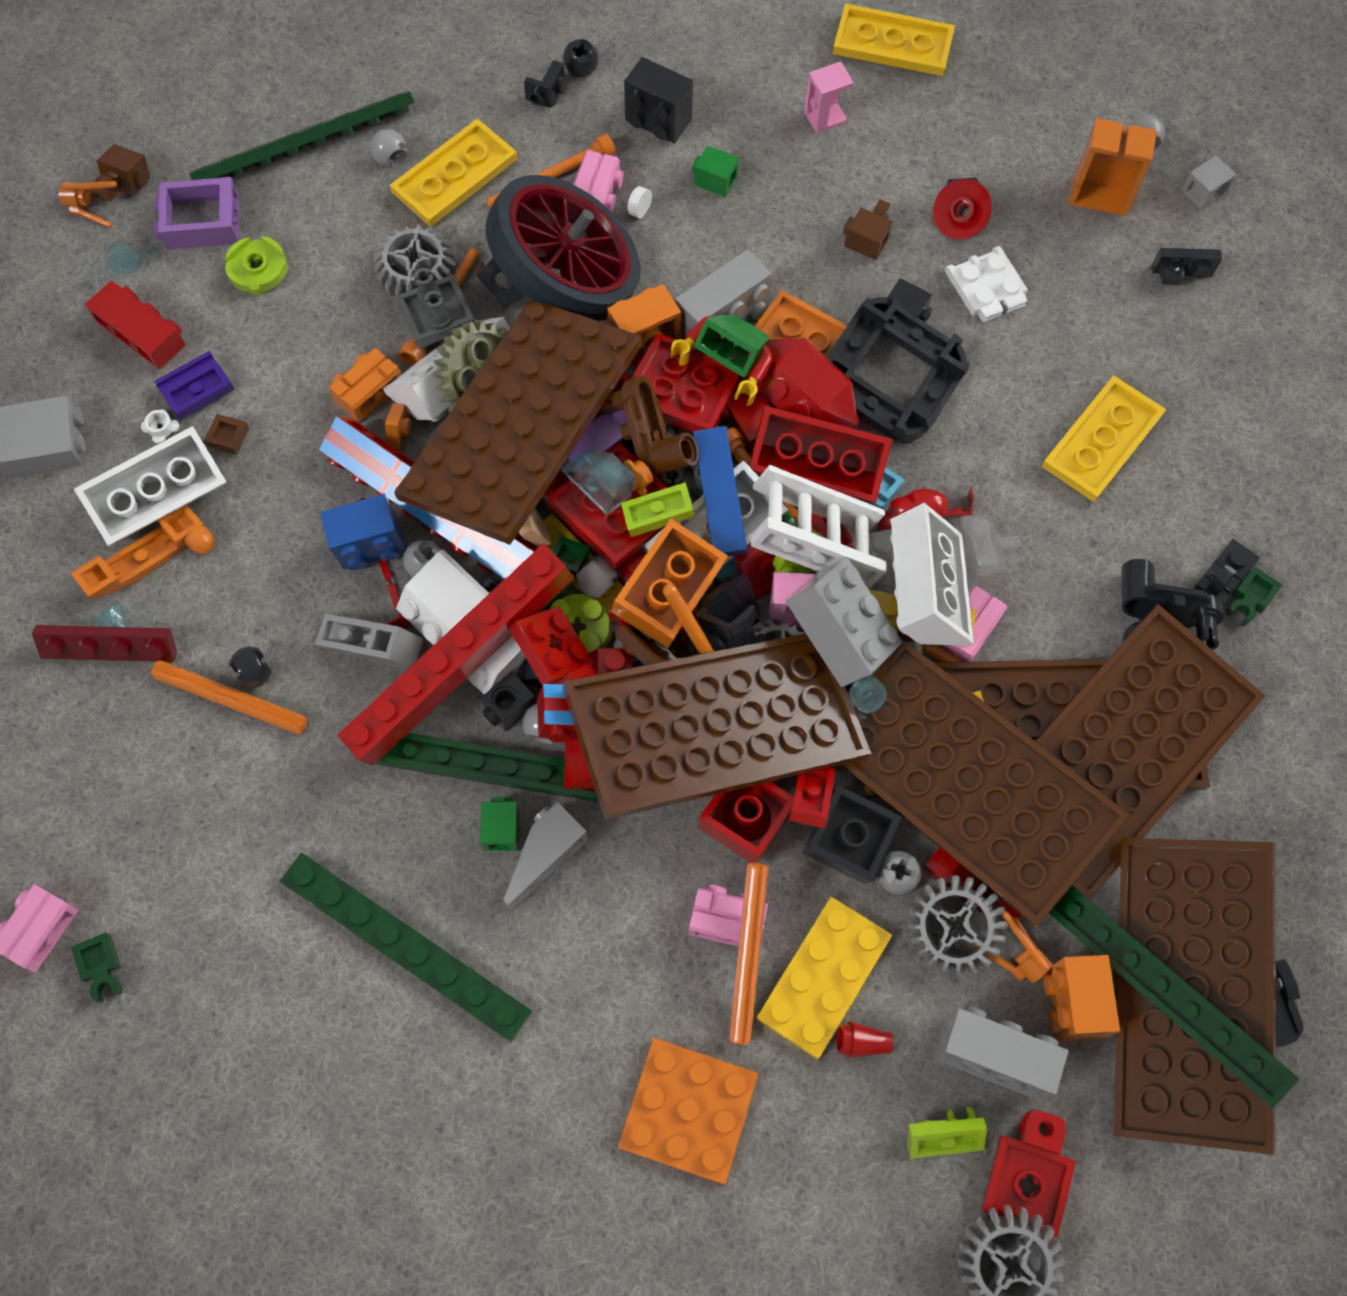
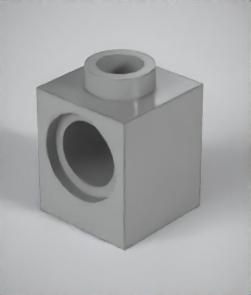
M1214 156L1189 173L1181 190L1200 209H1203L1228 192L1236 174L1219 157Z

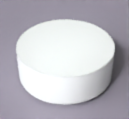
M638 186L632 191L627 205L628 213L631 216L639 219L643 218L651 205V190Z

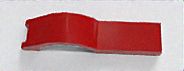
M834 767L798 775L789 821L825 829L836 770Z

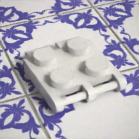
M1000 246L994 247L992 252L980 257L976 255L971 256L967 262L957 266L951 264L945 267L947 276L971 315H979L982 322L1001 316L1003 308L1008 313L1026 306V293L1028 289Z

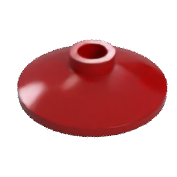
M959 179L949 183L939 192L933 205L935 225L942 234L955 240H966L978 235L987 226L992 214V199L989 192L982 184L972 179ZM969 207V214L961 217L960 212L962 208Z

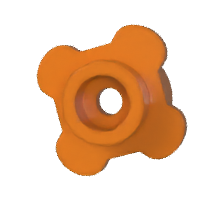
M629 459L624 462L626 468L623 471L625 484L631 490H637L640 495H645L647 493L646 486L653 482V475L650 469L640 460H636L634 463Z

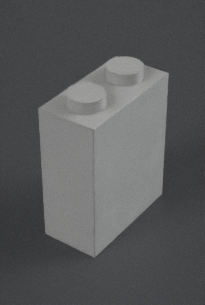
M68 395L1 406L0 473L3 477L9 478L82 465L81 453L86 452V445L79 426L84 425V418L80 407H75Z

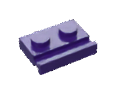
M210 351L154 381L179 420L234 390L232 383Z

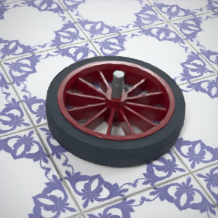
M528 175L511 181L494 200L487 215L485 225L489 249L495 262L507 279L531 301L549 304L596 321H601L608 318L607 308L620 300L631 298L638 286L641 274L637 249L629 233L618 218L591 194L558 178L544 175ZM583 232H584L589 238L584 239V237H583V235H582ZM545 257L548 265L545 266L538 258ZM550 268L559 269L561 277L551 271Z

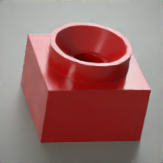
M772 782L716 794L699 816L698 828L748 862L759 863L790 818L794 797ZM749 809L756 816L746 819L739 814V811Z

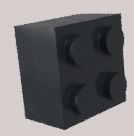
M641 57L624 80L625 120L635 128H643L653 133L658 139L668 140L675 144L692 120L693 80L647 58Z
M837 785L832 790L825 829L814 826L802 853L863 884L870 883L874 880L902 817Z

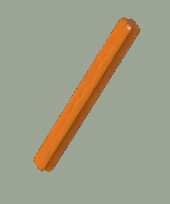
M162 660L156 661L151 669V675L156 680L295 734H302L307 726L308 720L304 715Z
M758 862L748 863L746 870L729 1036L730 1041L737 1045H747L751 1042L768 878V865Z

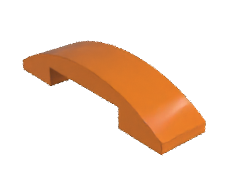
M186 505L158 520L159 527L108 559L103 560L99 555L70 574L90 600L111 594L141 580L187 547L185 544L186 536L196 527L204 526L203 523Z

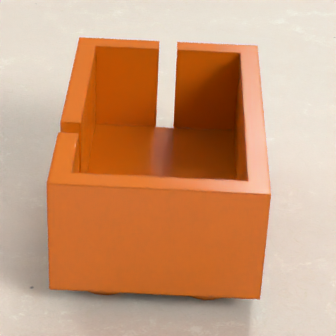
M1096 118L1073 176L1068 205L1127 216L1152 161L1157 130L1129 125L1128 129L1123 128V123Z

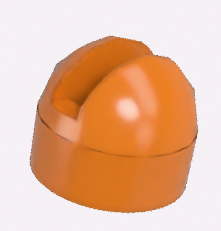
M199 526L186 536L185 544L195 553L207 554L214 548L215 539L206 526Z

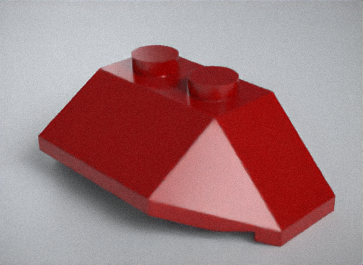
M769 338L766 345L770 348L773 362L761 384L756 385L758 390L780 410L855 429L859 425V419L856 414L852 381L806 338Z

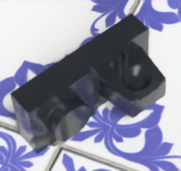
M1160 248L1152 263V273L1160 274L1162 284L1180 285L1184 276H1194L1198 279L1213 276L1222 261L1221 249Z
M1232 539L1194 588L1217 596L1224 604L1260 557Z

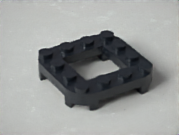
M892 294L889 298L876 297L870 299L868 297L860 305L858 311L826 358L852 381L858 417L886 436L909 444L924 436L935 423L950 396L966 374L970 362H967L966 353L961 346L963 340L954 333L949 338L899 306L902 300L900 297ZM879 334L884 335L931 366V369L907 407L854 374Z

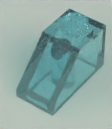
M590 449L582 451L561 469L607 515L631 497L636 475L613 453Z

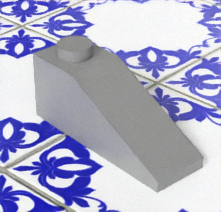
M325 613L315 645L385 665L408 669L418 660L424 639L398 626Z
M559 802L552 808L549 806L544 807L534 818L535 823L530 829L503 899L506 907L511 912L588 840L587 831Z

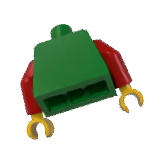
M733 314L703 317L685 335L686 340L679 339L672 343L671 359L675 355L681 354L679 365H686L690 359V348L694 346L743 378L747 376L748 380H744L739 384L735 400H737L739 394L745 393L750 397L746 406H750L758 390L756 385L761 384L773 362L770 348L766 345L770 337L757 327Z

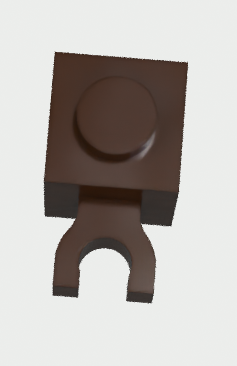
M113 144L97 160L100 175L96 178V182L115 181L117 184L114 188H104L99 193L100 198L112 201L118 191L134 196L149 181L150 173L146 158L141 153Z
M879 199L873 212L860 207L854 218L850 216L843 230V234L846 235L844 246L877 260L891 233L893 221L887 219L890 203Z

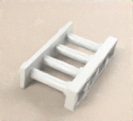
M771 465L767 467L753 484V490L769 496L768 517L751 536V547L816 571H820L848 557L852 565L858 570L861 579L868 589L887 572L886 561L869 555V531L885 515V510ZM782 501L798 507V528L782 522ZM811 512L827 518V539L811 533ZM840 523L855 529L856 550L841 544Z

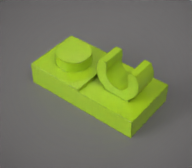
M686 483L621 503L631 537L662 528L668 523L670 518L678 522L684 519L689 520L695 516Z
M967 1107L966 1119L957 1120L954 1117L953 1110L949 1109L947 1110L946 1120H922L918 1123L909 1124L907 1147L910 1159L984 1151L987 1133L984 1117L975 1118L974 1110L971 1107Z

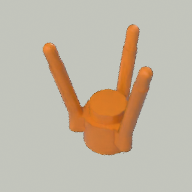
M115 181L63 182L59 188V200L63 206L69 207L70 214L80 215L111 228L113 225L111 222L85 211L83 208L91 204L92 194H99L104 188H114L117 184ZM118 191L117 195L126 194V193L121 192V191Z
M1004 912L1003 918L1025 947L1014 958L1018 964L1015 966L1000 955L996 956L988 951L986 953L991 960L1011 972L1019 982L1026 977L1031 983H1035L1052 968L1053 964L1036 946L1019 919L1012 917L1008 912Z

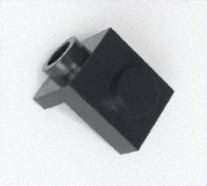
M553 60L542 81L526 77L524 81L526 100L537 106L545 105L552 108L558 95H563L567 88L568 79L565 77L564 63Z

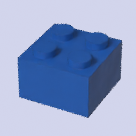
M385 493L320 512L329 549L343 569L359 570L365 568L369 562L379 559L390 561L406 551L398 517Z

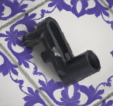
M1132 559L1122 565V610L1125 614L1142 621L1159 604L1186 628L1196 627V637L1202 642L1205 641L1211 650L1219 646L1217 625L1223 621L1224 617L1223 603L1220 598L1210 595L1203 590L1157 584L1155 566L1149 560Z

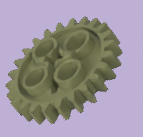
M484 321L474 322V324L470 322L462 324V327L452 329L453 335L443 338L447 346L437 348V351L443 358L433 361L434 364L441 367V371L434 373L433 377L441 379L442 382L435 389L439 391L444 390L446 393L440 401L442 403H452L448 411L449 413L505 336L507 331L505 327L496 329V323L494 322L485 324ZM474 346L478 351V357L474 354ZM462 374L466 379L465 386L462 383Z

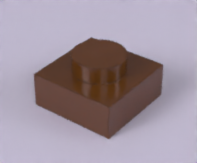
M216 414L204 441L208 447L237 455L249 427L244 421Z

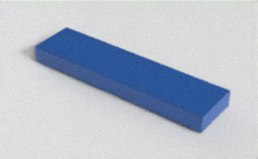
M726 426L693 431L699 450L698 464L712 546L728 556L748 553Z

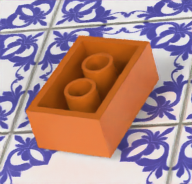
M670 518L615 599L611 612L668 649L683 625L664 596L663 588L667 584L675 585L692 613L721 570L728 555Z

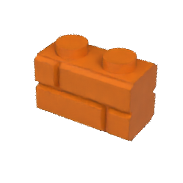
M374 348L368 354L363 353L358 356L354 366L345 374L340 373L336 375L331 382L329 391L333 401L360 423L389 397L383 388L402 374L397 365L390 359H387L377 348Z

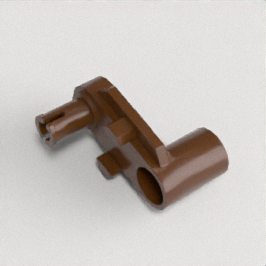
M638 376L624 382L621 390L610 393L604 403L612 402V404L601 407L603 412L611 415L621 410L625 411L627 423L620 426L622 438L625 440L632 439L636 455L640 461L648 466L653 477L693 466L697 463L699 450L692 435L681 433L668 437L659 400L648 378Z

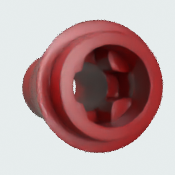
M849 1021L847 1024H840L836 1036L838 1054H845L848 1059L878 1054L890 1055L893 1049V1035L891 1032L881 1031Z

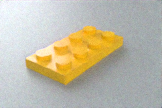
M845 4L833 47V55L943 76L955 25Z
M477 118L390 184L392 194L428 226L432 227L517 161V151Z
M1113 375L1044 460L1041 467L1095 502L1160 420L1166 409Z
M830 897L756 1017V1020L818 1060L888 944L892 934L835 898Z

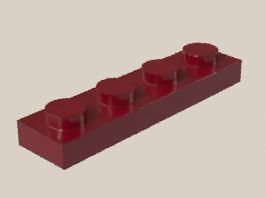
M36 625L32 632V637L41 659L152 662L162 660L164 662H174L177 655L171 628Z

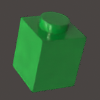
M707 145L702 155L696 156L692 165L694 185L726 197L738 177L739 157Z
M494 797L490 799V802H481L480 845L483 851H518L520 810L517 802H511V799L507 797Z

